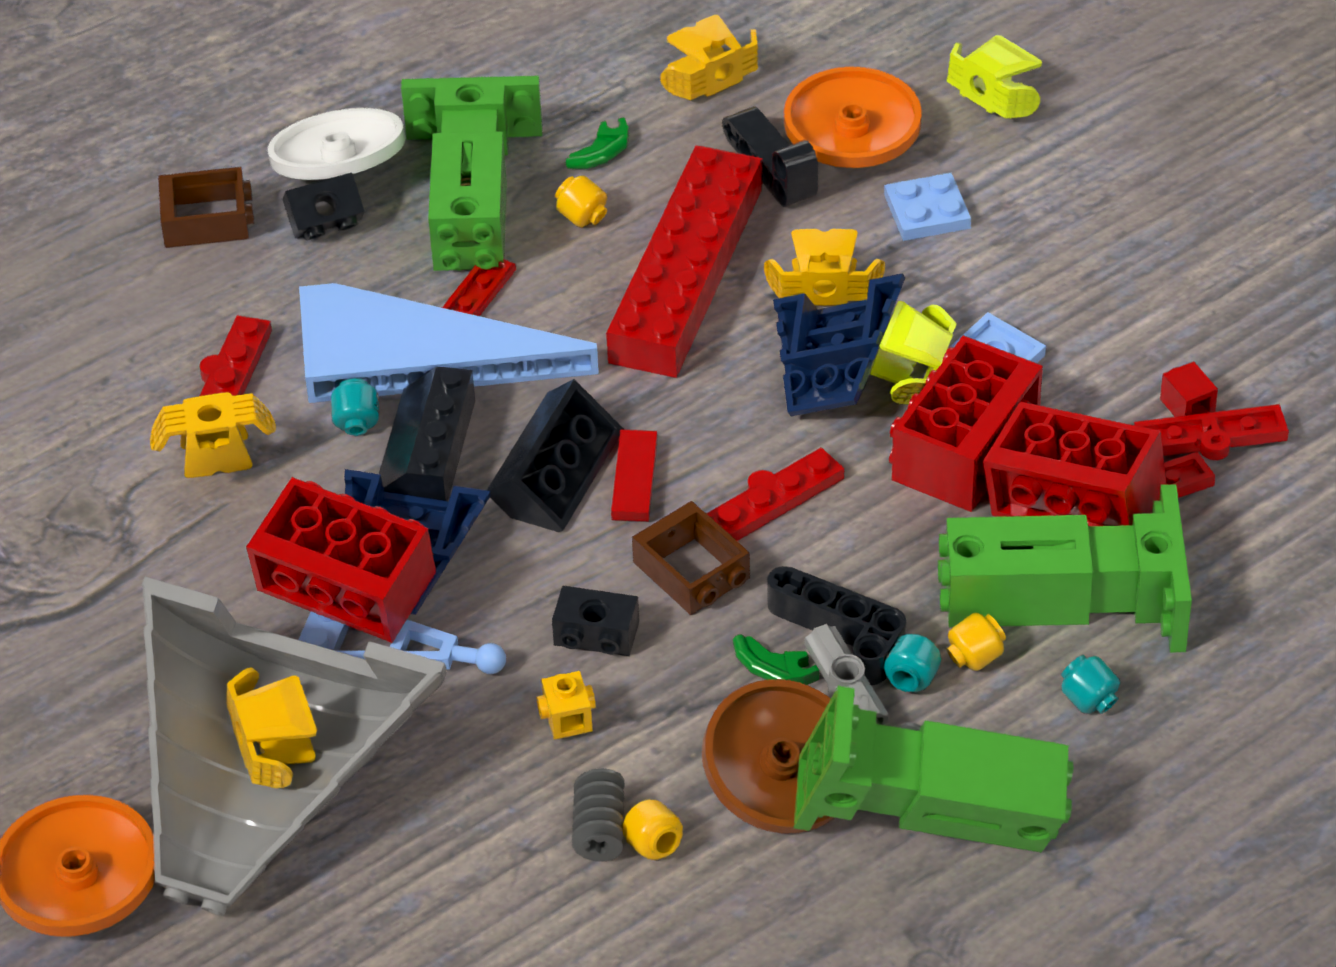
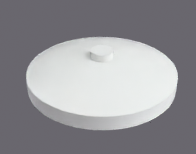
M352 108L322 113L288 126L270 141L267 151L272 169L280 175L303 180L330 179L351 172L353 174L383 163L403 147L406 136L402 120L397 115L381 109Z

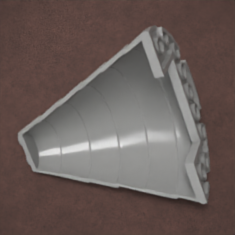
M144 577L141 586L144 588L143 598L146 626L143 628L150 714L148 738L152 773L150 788L154 823L155 883L165 888L163 897L171 901L186 904L189 898L201 902L203 910L224 916L226 909L266 870V865L304 830L303 826L339 793L340 788L377 753V749L443 684L447 668L443 662L368 641L363 655L365 659L237 623L218 597ZM249 667H253L259 672V679L253 690L292 675L298 676L317 728L316 736L310 737L316 754L315 760L309 763L285 764L292 770L293 778L291 784L284 788H272L251 782L232 728V722L226 707L227 683ZM253 742L257 755L262 754L260 752V744Z

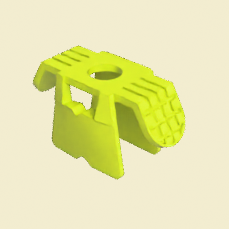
M1000 35L994 36L965 58L961 56L962 44L955 43L950 53L947 82L959 89L963 97L972 100L986 109L987 112H996L1004 118L1026 117L1036 111L1040 104V96L1037 90L1023 83L1013 82L1011 76L1041 67L1042 60Z
M897 302L880 342V348L870 375L896 383L890 391L894 402L909 404L911 397L915 393L919 394L929 373L932 370H937L942 364L943 357L953 337L956 322L938 305L932 304L927 306L921 314L905 302ZM916 362L928 366L924 379L912 378L910 376Z

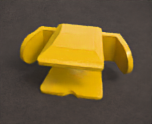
M712 15L696 22L694 27H684L668 35L667 42L687 56L668 64V67L661 73L660 80L663 87L669 93L688 100H693L702 95L706 97L712 96L740 83L743 80V76L758 70L756 29H750V43L741 47L719 15ZM725 44L729 48H731V50L725 52L721 46Z
M795 229L791 232L797 258L792 259L793 271H784L774 259H769L764 262V273L769 286L779 298L805 293L815 306H837L847 304L848 301L867 300L869 281L884 276L885 262L875 259L865 271H856L857 260L852 258L858 233L854 229H830L826 232L819 229Z
M225 392L184 399L183 404L162 407L151 430L150 447L153 451L160 452L170 436L181 435L180 446L182 449H186L184 476L186 478L212 476L218 471L225 473L242 471L253 466L244 444V440L248 439L245 425L254 424L263 433L270 435L276 431V424L269 409L252 393L232 396L231 393Z
M249 667L227 683L226 707L232 722V728L251 782L272 788H284L291 784L293 778L292 770L285 764L309 763L315 760L316 754L310 737L316 736L317 728L298 676L292 675L253 690L258 682L259 672L253 667ZM253 742L260 744V752L262 754L257 755Z

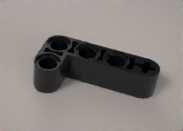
M756 106L722 119L725 137L737 153L762 158V183L780 205L787 207L817 194L818 160L815 150L809 141L803 140L789 145Z
M777 567L767 577V604L772 614L812 631L814 628L824 624L831 627L835 626L845 644L853 646V655L859 657L864 663V675L870 685L882 683L887 678L884 670L886 657L896 641L901 636L906 635V616L902 611L793 567Z

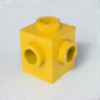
M580 671L557 674L541 679L542 695L536 696L538 712L541 720L548 719L554 740L593 732L591 709L596 708L594 692L591 685L584 686Z

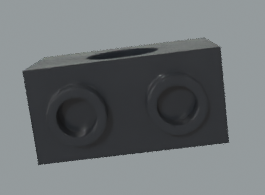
M352 172L287 190L282 198L294 237L304 236L305 240L321 237L325 234V230L338 227L339 231L353 228L359 224L358 220H361L365 213ZM319 202H327L332 206L334 213L328 216L321 215L316 210L315 205Z
M562 585L552 618L554 646L602 652L609 655L630 656L639 625L638 596Z

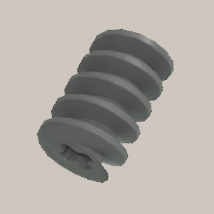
M605 768L592 769L577 777L574 783L572 847L580 856L592 861H611L617 858L623 851V843L621 841L623 840L622 827L624 820L622 815L624 813V804L622 802L624 801L623 789L625 787V780L620 773Z

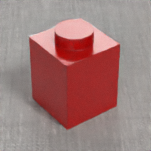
M1194 361L1180 367H1175L1162 374L1160 400L1174 417L1216 411L1218 388Z

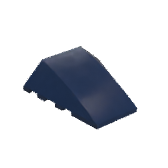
M903 273L870 280L867 300L817 309L805 293L773 300L774 309L778 313L779 321L776 322L777 334L780 336L782 343L780 357L781 362L785 366L783 380L787 411L790 416L856 405L868 382L880 348V342L906 278Z
M345 469V494L353 497L357 502L371 507L378 506L384 508L392 515L405 520H416L428 528L436 573L411 614L416 615L489 500L491 492L453 486L449 501L384 492L381 474Z

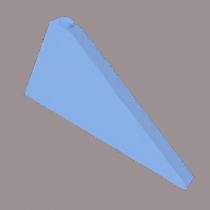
M337 283L299 287L304 371L308 403L331 401L332 391L342 381L351 378L367 381L369 385L376 389L378 396L402 394L405 387L435 367L473 370L474 387L598 375L596 343Z

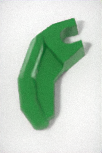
M618 118V128H610L607 126L606 121L601 122L597 138L593 144L571 153L569 158L565 160L566 167L568 169L587 170L606 164L628 147L629 127L625 118Z
M738 634L733 638L736 658L750 673L765 680H791L805 685L819 680V669L816 665L807 669L802 668L809 665V655L806 651H784V654L772 653L750 636L744 637V635Z

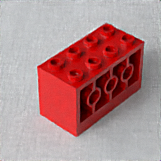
M963 335L954 348L949 347L939 368L929 373L919 394L915 393L911 397L908 408L903 416L896 417L892 423L890 437L893 438V446L889 456V463L892 464V481L972 512L988 490L983 460L1019 402H1025L1040 406L1043 366Z
M1019 402L983 460L991 514L995 517L1087 515L1088 526L1132 525L1133 514L1152 513V503L1159 500L1161 485H1167L1160 431L1025 402Z
M291 477L246 546L257 591L391 643L395 640L436 573L429 531L420 522L413 519H402L390 514L384 508L365 505L357 502L347 494H336L323 489L315 482H304L294 477Z

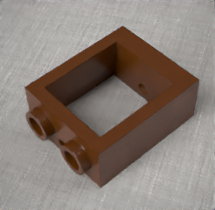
M242 166L158 175L160 219L165 248L249 239L248 225L254 224L252 203L246 204V201H252V189L250 180H243ZM236 199L237 211L177 217V205Z
M693 501L688 502L632 536L633 563L690 615L703 607L712 605L716 599L734 588H739L746 580L750 579V552ZM695 539L721 565L690 584L663 558Z

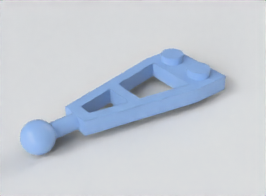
M310 612L298 640L365 659L363 656L365 651L340 650L349 626ZM406 620L395 640L390 645L391 648L443 662L447 669H450L453 661L476 664L483 673L495 674L501 671L506 663L505 651L497 644L487 643L479 649L459 646L457 636L410 620ZM410 640L438 648L440 651H406Z

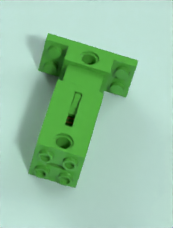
M539 76L402 79L401 93L406 140L433 139L428 214L433 271L472 270L475 265L481 267V269L499 267L498 262H503L505 252L507 193L505 156H508V137L542 136Z
M1176 484L1161 485L1159 500L1152 503V513L1133 514L1132 525L1088 526L1087 515L947 518L946 534H939V557H945V560H938V583H941V586H946V589H940V611L948 612L949 627H954L973 613H980L984 617L990 614L1000 626L1089 625L1090 613L1134 612L1135 624L1160 623L1161 636L1168 637L1170 653L1186 652L1192 598Z
M837 687L799 755L794 829L810 831L816 819L823 816L852 820L857 810L900 817V829L1042 853L1051 839H1056L1059 828L1063 823H1068L1071 815L1072 800L1067 798V786L1070 784L1073 775V762L1068 761L1069 745L927 720L924 721L919 731L876 724L877 712L860 709L859 705L854 704L855 688Z

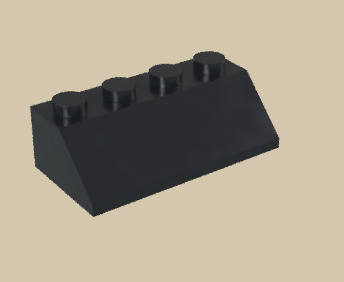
M435 367L403 389L379 471L382 477L384 492L442 501L449 500L475 404L473 370Z
M575 379L547 392L487 488V491L491 492L490 498L512 519L555 532L563 531L619 439L620 430H624V428Z

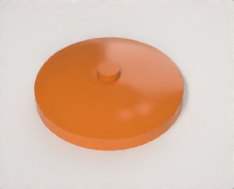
M867 67L833 68L806 78L791 91L784 106V128L792 144L803 140L809 141L820 163L842 168L870 167L897 158L914 144L921 129V105L915 92L905 82L889 73Z
M73 795L48 801L18 818L0 839V904L14 921L29 930L41 934L71 937L106 929L123 920L138 908L151 891L155 882L154 846L151 828L137 811L112 798L97 795Z

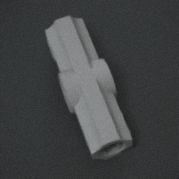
M824 624L814 628L813 632L805 637L804 645L828 684L829 697L832 698L838 686L855 688L854 704L859 705L860 709L877 712L876 724L884 725L888 723L889 714L864 675L865 666L862 660L852 655L835 626L831 627Z

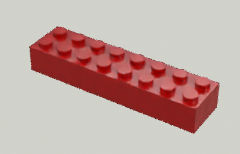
M695 145L606 332L608 364L677 378L762 191V158Z

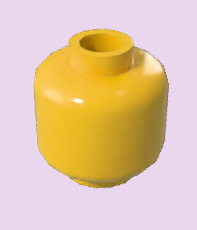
M584 175L576 178L573 176L567 178L556 191L557 210L579 228L585 227L590 223L597 225L607 213V208L605 207L607 202L606 192Z
M973 613L948 631V639L951 646L946 648V651L959 668L966 665L969 669L978 671L1002 655L1004 652L1003 641L1007 638L998 622L990 614L984 617L980 613Z
M648 799L639 802L627 813L623 822V835L626 841L640 855L649 860H659L671 855L679 847L683 836V825L679 817L665 804L658 800Z

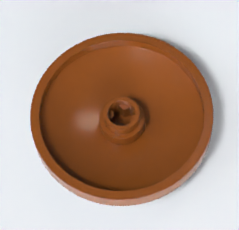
M768 679L740 687L719 704L705 730L702 743V761L709 785L729 811L744 822L766 831L785 834L807 832L806 830L794 829L799 755L831 698L821 691L800 682ZM818 817L810 830L827 824L835 817Z

